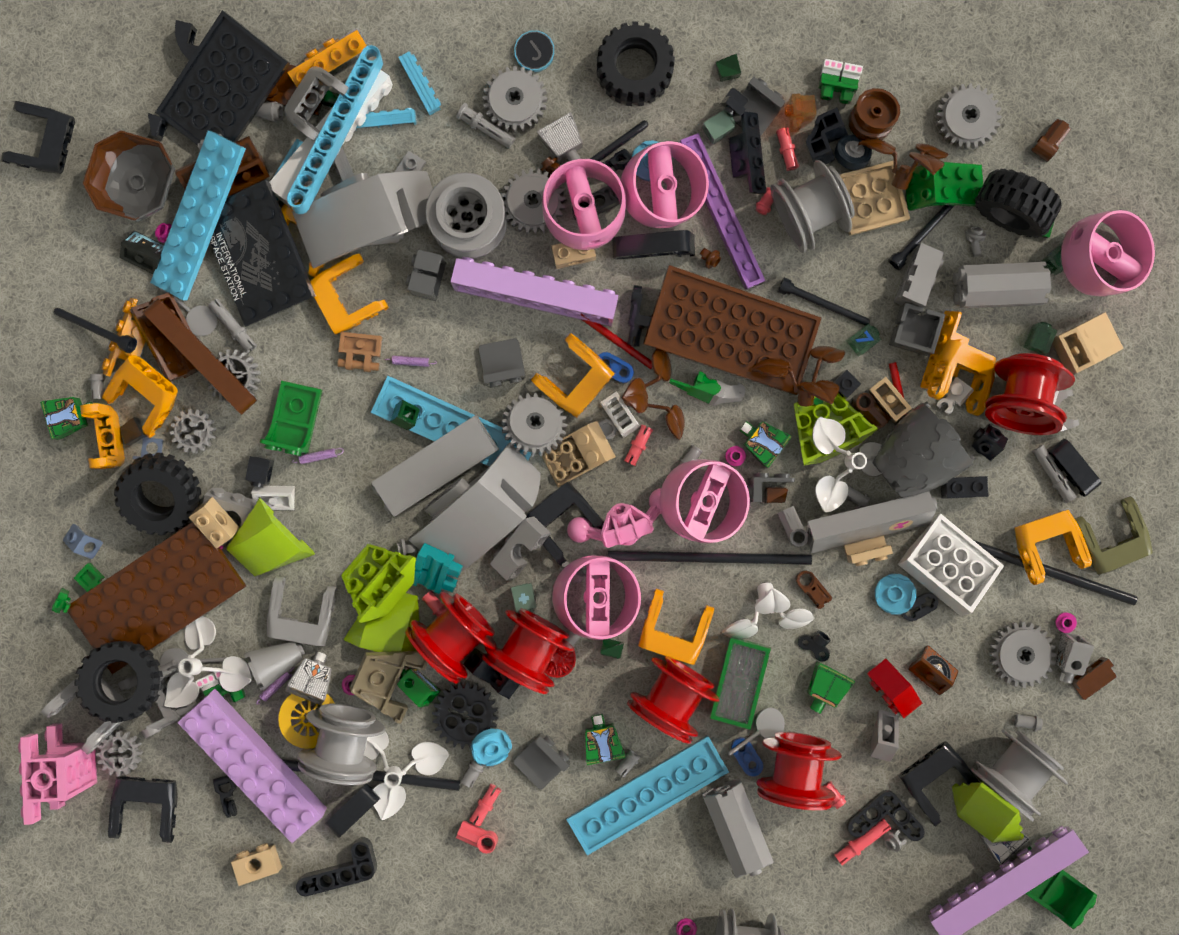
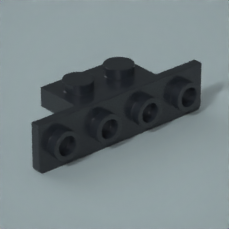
M744 111L741 115L743 133L728 138L733 178H742L748 175L749 193L765 194L766 181L758 114Z

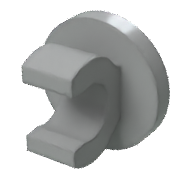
M400 539L399 543H396V552L402 555L416 552V546L413 544L405 545L404 539Z
M901 829L892 830L884 835V843L889 850L899 852L902 849V845L906 844V839L899 840L898 834L902 832Z

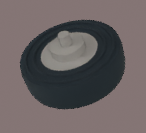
M846 135L838 141L834 154L838 163L850 170H859L869 163L872 149L864 145L858 146V143L862 140L858 139L855 135Z

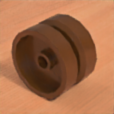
M872 88L866 90L859 96L848 117L852 133L860 140L885 139L898 121L900 105L897 99L884 89Z

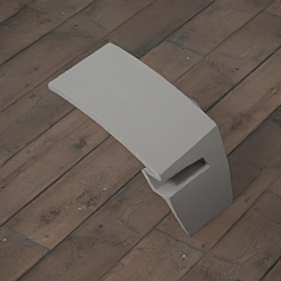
M403 171L377 174L369 177L368 173H360L320 194L321 198L314 200L306 213L296 214L292 211L312 267L316 268L356 249L389 236L394 237L426 224V202L433 190L428 172Z
M508 443L497 459L470 484L461 477L434 498L424 509L432 518L431 521L412 536L409 541L419 550L426 543L444 551L448 555L449 553L455 555L453 561L463 565L461 572L464 571L526 518L524 513L532 508L536 501L541 473L519 451L516 452L514 446L510 447V443Z

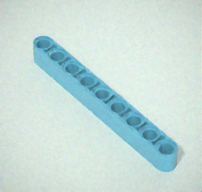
M369 45L362 50L345 83L349 87L348 91L343 96L339 94L287 195V202L296 214H304L309 210L383 66L380 51L376 46ZM370 57H377L375 60H368ZM362 74H367L365 78H359ZM358 92L356 96H350L351 93ZM345 109H348V110H349L348 113H346V114H341V112H342L343 110H345ZM340 127L339 131L331 132L333 128ZM331 145L328 150H322L324 146ZM316 163H322L319 168H313ZM312 181L310 186H304L305 182ZM303 199L301 204L294 205L296 200Z

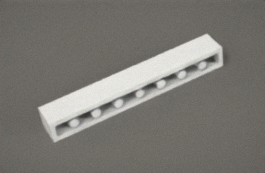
M380 70L343 144L352 138L357 126L363 125L366 120L365 115L374 111L382 97L388 95L391 91L393 84L390 76ZM362 74L359 78H365L367 74ZM353 92L350 96H356L358 92ZM345 109L341 112V114H346L349 112V110ZM331 110L325 115V117H324V118L320 121V123L316 126V128H317L319 131H321V129H322L324 123L326 122V120H327V118H328V116H329ZM340 127L333 128L331 132L339 131ZM309 137L304 140L270 181L275 196L289 207L287 195L315 143ZM331 145L324 146L322 150H328ZM316 163L313 168H319L322 163ZM312 181L305 182L304 186H310Z

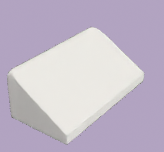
M295 486L253 487L251 492L252 499H259L260 497L265 503L271 504L270 508L272 510H294Z

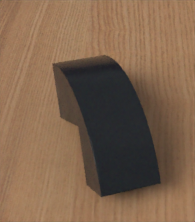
M176 20L175 37L177 44L184 56L190 60L198 46L194 45L197 29L191 23Z
M475 648L463 665L473 675L489 683L498 694L510 699L520 684L492 668L483 660L482 656L484 653Z

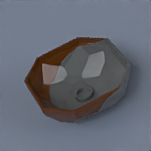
M120 130L94 145L83 185L97 210L139 222L164 208L175 167L161 142Z

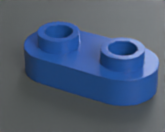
M608 352L598 355L602 360L607 359L609 361V367L615 373L612 379L619 383H627L632 379L634 371L629 363ZM625 369L627 375L625 377L620 376V370Z
M738 737L734 739L731 744V750L746 738ZM750 742L745 745L743 751L738 750L733 754L747 775L754 777L762 772L763 762ZM751 761L756 763L754 768H749L748 766Z

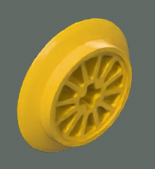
M291 694L285 699L279 711L278 722L281 733L289 743L303 749L316 748L319 732L310 722H304V714L311 711V701ZM326 694L322 705L335 704V702ZM302 701H307V710L304 708ZM297 704H299L302 712L295 709V706ZM315 704L312 710L316 709L319 704ZM292 711L299 714L300 717H291ZM291 719L299 720V722L292 726ZM302 724L299 731L296 732L294 727ZM304 727H306L305 736L300 735ZM310 727H311L312 731L314 732V735H313V736H309V728H310Z

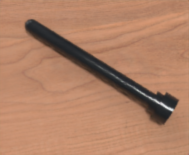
M643 120L590 159L600 162L646 129L648 122Z
M944 205L901 252L893 253L888 262L896 270H901L906 264V257L955 205Z
M784 277L782 279L781 287L777 290L778 293L783 295H796L864 326L870 324L869 318L794 286L792 280Z
M61 308L54 309L55 315L117 343L120 350L126 353H132L137 346V340L129 335L119 336Z

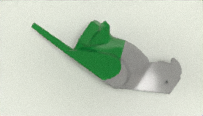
M701 371L698 372L693 386L673 379L669 381L670 384L686 391L688 395L712 406L729 402H741L746 391L741 383L730 386L720 380L709 379Z

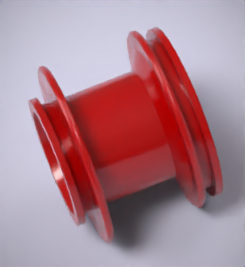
M1020 353L997 361L994 364V371L1001 379L1006 381L1004 394L996 395L986 400V418L1001 428L1023 434L1051 435L1060 432L1067 416L1061 408L1053 404L1055 392L1071 387L1075 382L1074 375L1059 361L1039 354Z
M440 592V598L446 609L428 627L417 620H412L410 622L411 627H408L405 633L418 653L439 674L452 683L457 684L461 681V678L465 679L468 676L461 661L479 643L491 650H496L497 646L492 638L495 631L485 617L464 597L459 594L451 596L446 592Z
M520 608V614L506 610L505 614L516 625L502 649L496 648V650H491L485 647L487 653H484L482 658L492 668L514 682L535 692L548 694L549 689L547 687L552 688L555 685L544 672L558 647L570 652L575 650L565 640L569 638V635L555 624L526 609Z
M666 656L665 661L653 657L651 661L662 671L647 696L631 692L630 697L633 700H628L627 705L633 712L658 730L683 743L691 744L693 741L691 737H698V732L688 721L702 698L704 697L714 702L720 701L719 697L710 690L714 688V684L692 668L672 657Z
M777 732L774 737L766 738L762 741L764 747L776 752L773 777H763L756 781L759 787L757 794L761 798L778 805L802 810H827L832 808V800L836 798V795L832 790L821 785L825 761L838 760L842 755L838 750L831 747V742L820 737L796 732Z

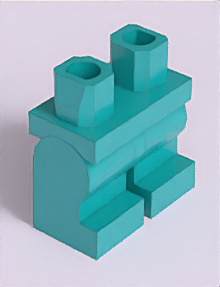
M424 543L416 558L413 585L422 584L425 588L434 590L438 594H440L442 589L453 593L458 580L448 575L458 578L463 565L453 561L455 555L450 553L448 555L444 551Z

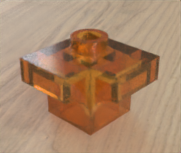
M791 94L787 104H785V116L789 117L790 133L799 132L803 122L814 120L817 115L815 95Z

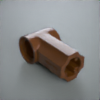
M1056 119L1048 131L1038 139L1036 146L1031 151L1048 162L1059 149L1058 146L1071 130L1069 124L1064 120Z
M860 393L852 398L853 408L859 411L869 423L874 424L878 430L884 427L891 419L874 401L871 394ZM861 397H864L867 400V404L864 408H862L859 405V399Z

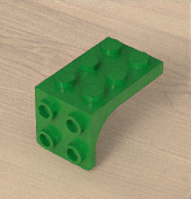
M944 162L943 168L938 170L935 175H932L922 165L916 167L906 189L907 209L914 211L937 205L976 207L975 199L983 186L982 165Z
M281 380L269 432L264 439H260V443L265 444L264 448L275 451H282V448H284V453L301 456L302 452L308 453L323 390Z
M1064 870L1059 871L1025 893L1072 929L1082 924L1085 914L1089 909L1093 908L1097 898V894Z

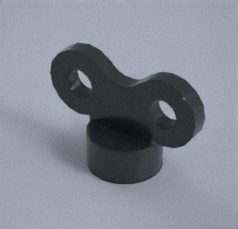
M818 630L813 637L807 634L799 637V647L803 650L813 651L818 661L824 662L830 657V651L826 646L831 640L824 632ZM803 640H807L809 643L804 644ZM824 652L825 655L820 656L819 653Z

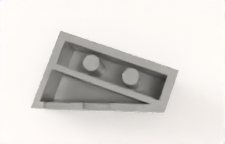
M923 243L916 247L895 297V303L900 305L909 303L922 308L926 306L930 291L936 281L937 271L943 265L944 259H942L944 252Z

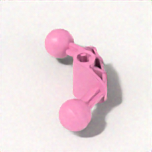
M661 488L651 493L649 497L650 508L646 514L632 505L619 503L614 505L607 513L602 529L593 527L587 518L576 517L567 526L568 536L577 543L586 542L590 538L599 540L607 548L615 545L634 544L642 536L653 532V523L659 514H662L660 510Z

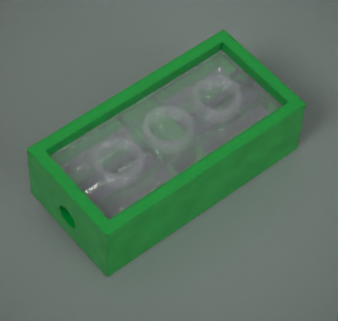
M730 638L716 693L720 701L714 702L710 719L751 730L771 647L739 638Z

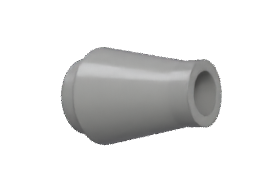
M276 101L263 103L255 117L272 122L281 121L284 114L283 106Z

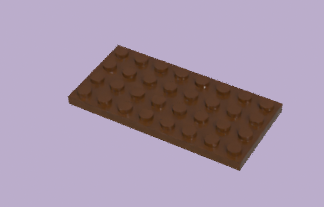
M669 265L643 344L792 395H798V393L794 392L793 382L789 373L782 377H772L759 372H752V369L757 363L765 359L778 358L790 363L789 368L793 370L797 385L800 386L822 318Z
M192 522L70 603L67 612L93 648H98L102 644L110 642L129 641L144 646L145 650H150L244 589L246 584L221 548L218 547L216 549ZM118 661L111 663L107 668L111 674H114L128 665V663Z

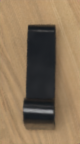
M688 230L612 238L613 259L615 260L676 255L677 257H682V255L695 256V235Z
M361 837L355 841L351 848L353 861L304 874L296 884L297 893L304 897L371 879L377 870V861L371 841L366 837ZM357 845H364L367 851L360 852ZM362 865H369L372 871L365 872ZM343 870L350 871L352 877H345ZM328 875L331 877L332 882H325L323 876ZM306 881L307 884H313L308 888V886L304 885L303 883Z

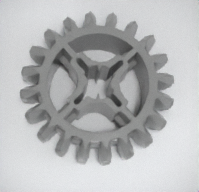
M227 349L226 356L223 352H219L218 360L223 365L225 364L231 373L237 374L236 378L240 382L247 379L244 387L254 396L250 390H258L259 388L254 386V383L261 382L260 379L255 378V376L261 374V371L254 370L259 366L258 363H252L253 357H247V353L244 351L240 354V351L237 349L233 353L230 349ZM234 360L243 363L247 371H238L236 365H234ZM212 384L207 387L209 391L214 390L212 393L213 397L219 396L218 400L221 402L225 400Z

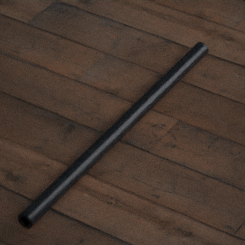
M975 541L994 558L1024 568L1019 555ZM1042 564L1046 576L1133 606L1137 603L1138 597L1136 595Z
M608 550V557L618 561L812 565V555Z
M282 759L292 771L301 772L298 768L299 761ZM376 770L373 773L372 781L384 782L386 771ZM411 774L403 775L400 783L455 791L460 789V780Z

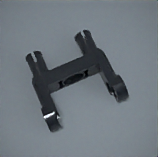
M638 285L633 287L632 304L628 320L630 331L627 345L632 346L633 338H635L634 347L640 346L642 329H648L651 320L650 316L639 314L643 294H641L642 286Z

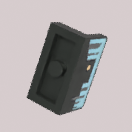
M133 231L121 242L120 258L154 274L160 262L164 245L137 231Z

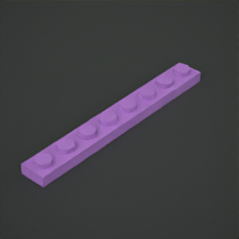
M699 133L680 140L679 143L691 148L705 165L709 181L705 202L745 290L765 281Z

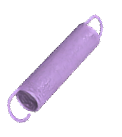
M392 356V364L429 367V358Z
M337 449L298 456L299 462L304 464L337 457L334 451Z
M286 672L260 694V698L263 701H267L292 677V674L290 675Z

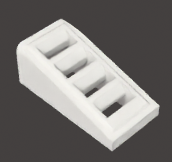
M617 391L600 402L623 438L640 428V425ZM618 400L619 403L613 406L612 408L609 409L607 407L614 401ZM620 407L623 408L622 411L613 416L612 413ZM627 413L628 417L618 423L617 419ZM632 421V423L624 429L621 428L626 423Z

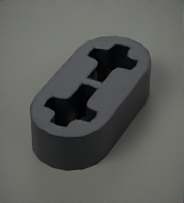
M924 593L916 597L911 609L918 607V610L913 612V617L906 615V613L901 615L907 621H916L938 607V598L932 593ZM926 597H928L929 599L933 598V601L931 602V607H929L928 605L921 607V605L926 602Z

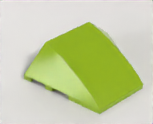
M839 393L832 405L823 401V404H813L808 407L800 406L797 402L794 403L803 465L822 463L841 454L835 449L830 454H824L815 447L812 432L814 424L819 417L835 420L843 426L845 441L838 447L845 451L859 445L878 430L874 424L869 423L860 412L858 413L850 406L849 402Z
M260 497L241 528L238 529L226 547V550L254 576L315 555L314 551L302 539L299 541L273 515L274 511Z
M367 544L342 573V579L347 592L351 595L352 605L358 613L357 618L360 623L388 615L414 584L415 557Z
M405 593L386 616L360 623L357 618L343 640L357 647L375 652L417 651L409 641L405 630L411 627L410 622L412 620L420 621L418 596Z
M955 783L952 786L957 816L992 843L1018 841L1024 838V834L1020 833L1023 828L1019 825L1021 822L1019 810L984 783H970L969 786L965 783H962L960 786Z

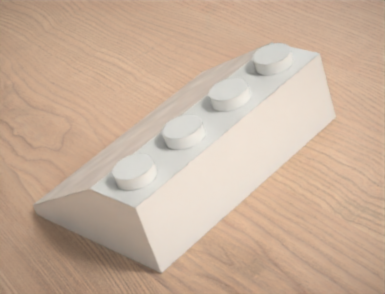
M939 514L898 563L901 568L960 616L974 611L1004 567L1003 564L942 514Z

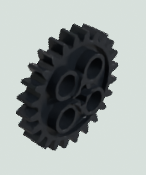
M467 681L465 687H463L462 683L459 682L458 688L451 684L450 692L447 689L443 690L445 697L442 695L437 697L441 703L437 702L433 705L438 709L432 712V715L437 716L432 721V723H438L435 731H442L439 738L446 736V744L451 740L454 741V748L458 743L461 744V749H464L465 744H468L469 748H471L472 741L478 734L490 729V727H497L493 720H497L499 716L493 713L498 711V707H492L496 700H489L491 692L483 693L485 687L478 690V683L470 687V682ZM461 697L464 700V706H456L454 699ZM475 704L482 705L484 712L476 713L473 710V706ZM448 708H452L453 710L459 713H464V711H468V716L480 718L483 720V722H478L476 719L467 717V719L464 720L462 719V714L448 711ZM455 717L458 724L450 726L447 718ZM474 724L477 727V731L475 733L468 732L466 725Z

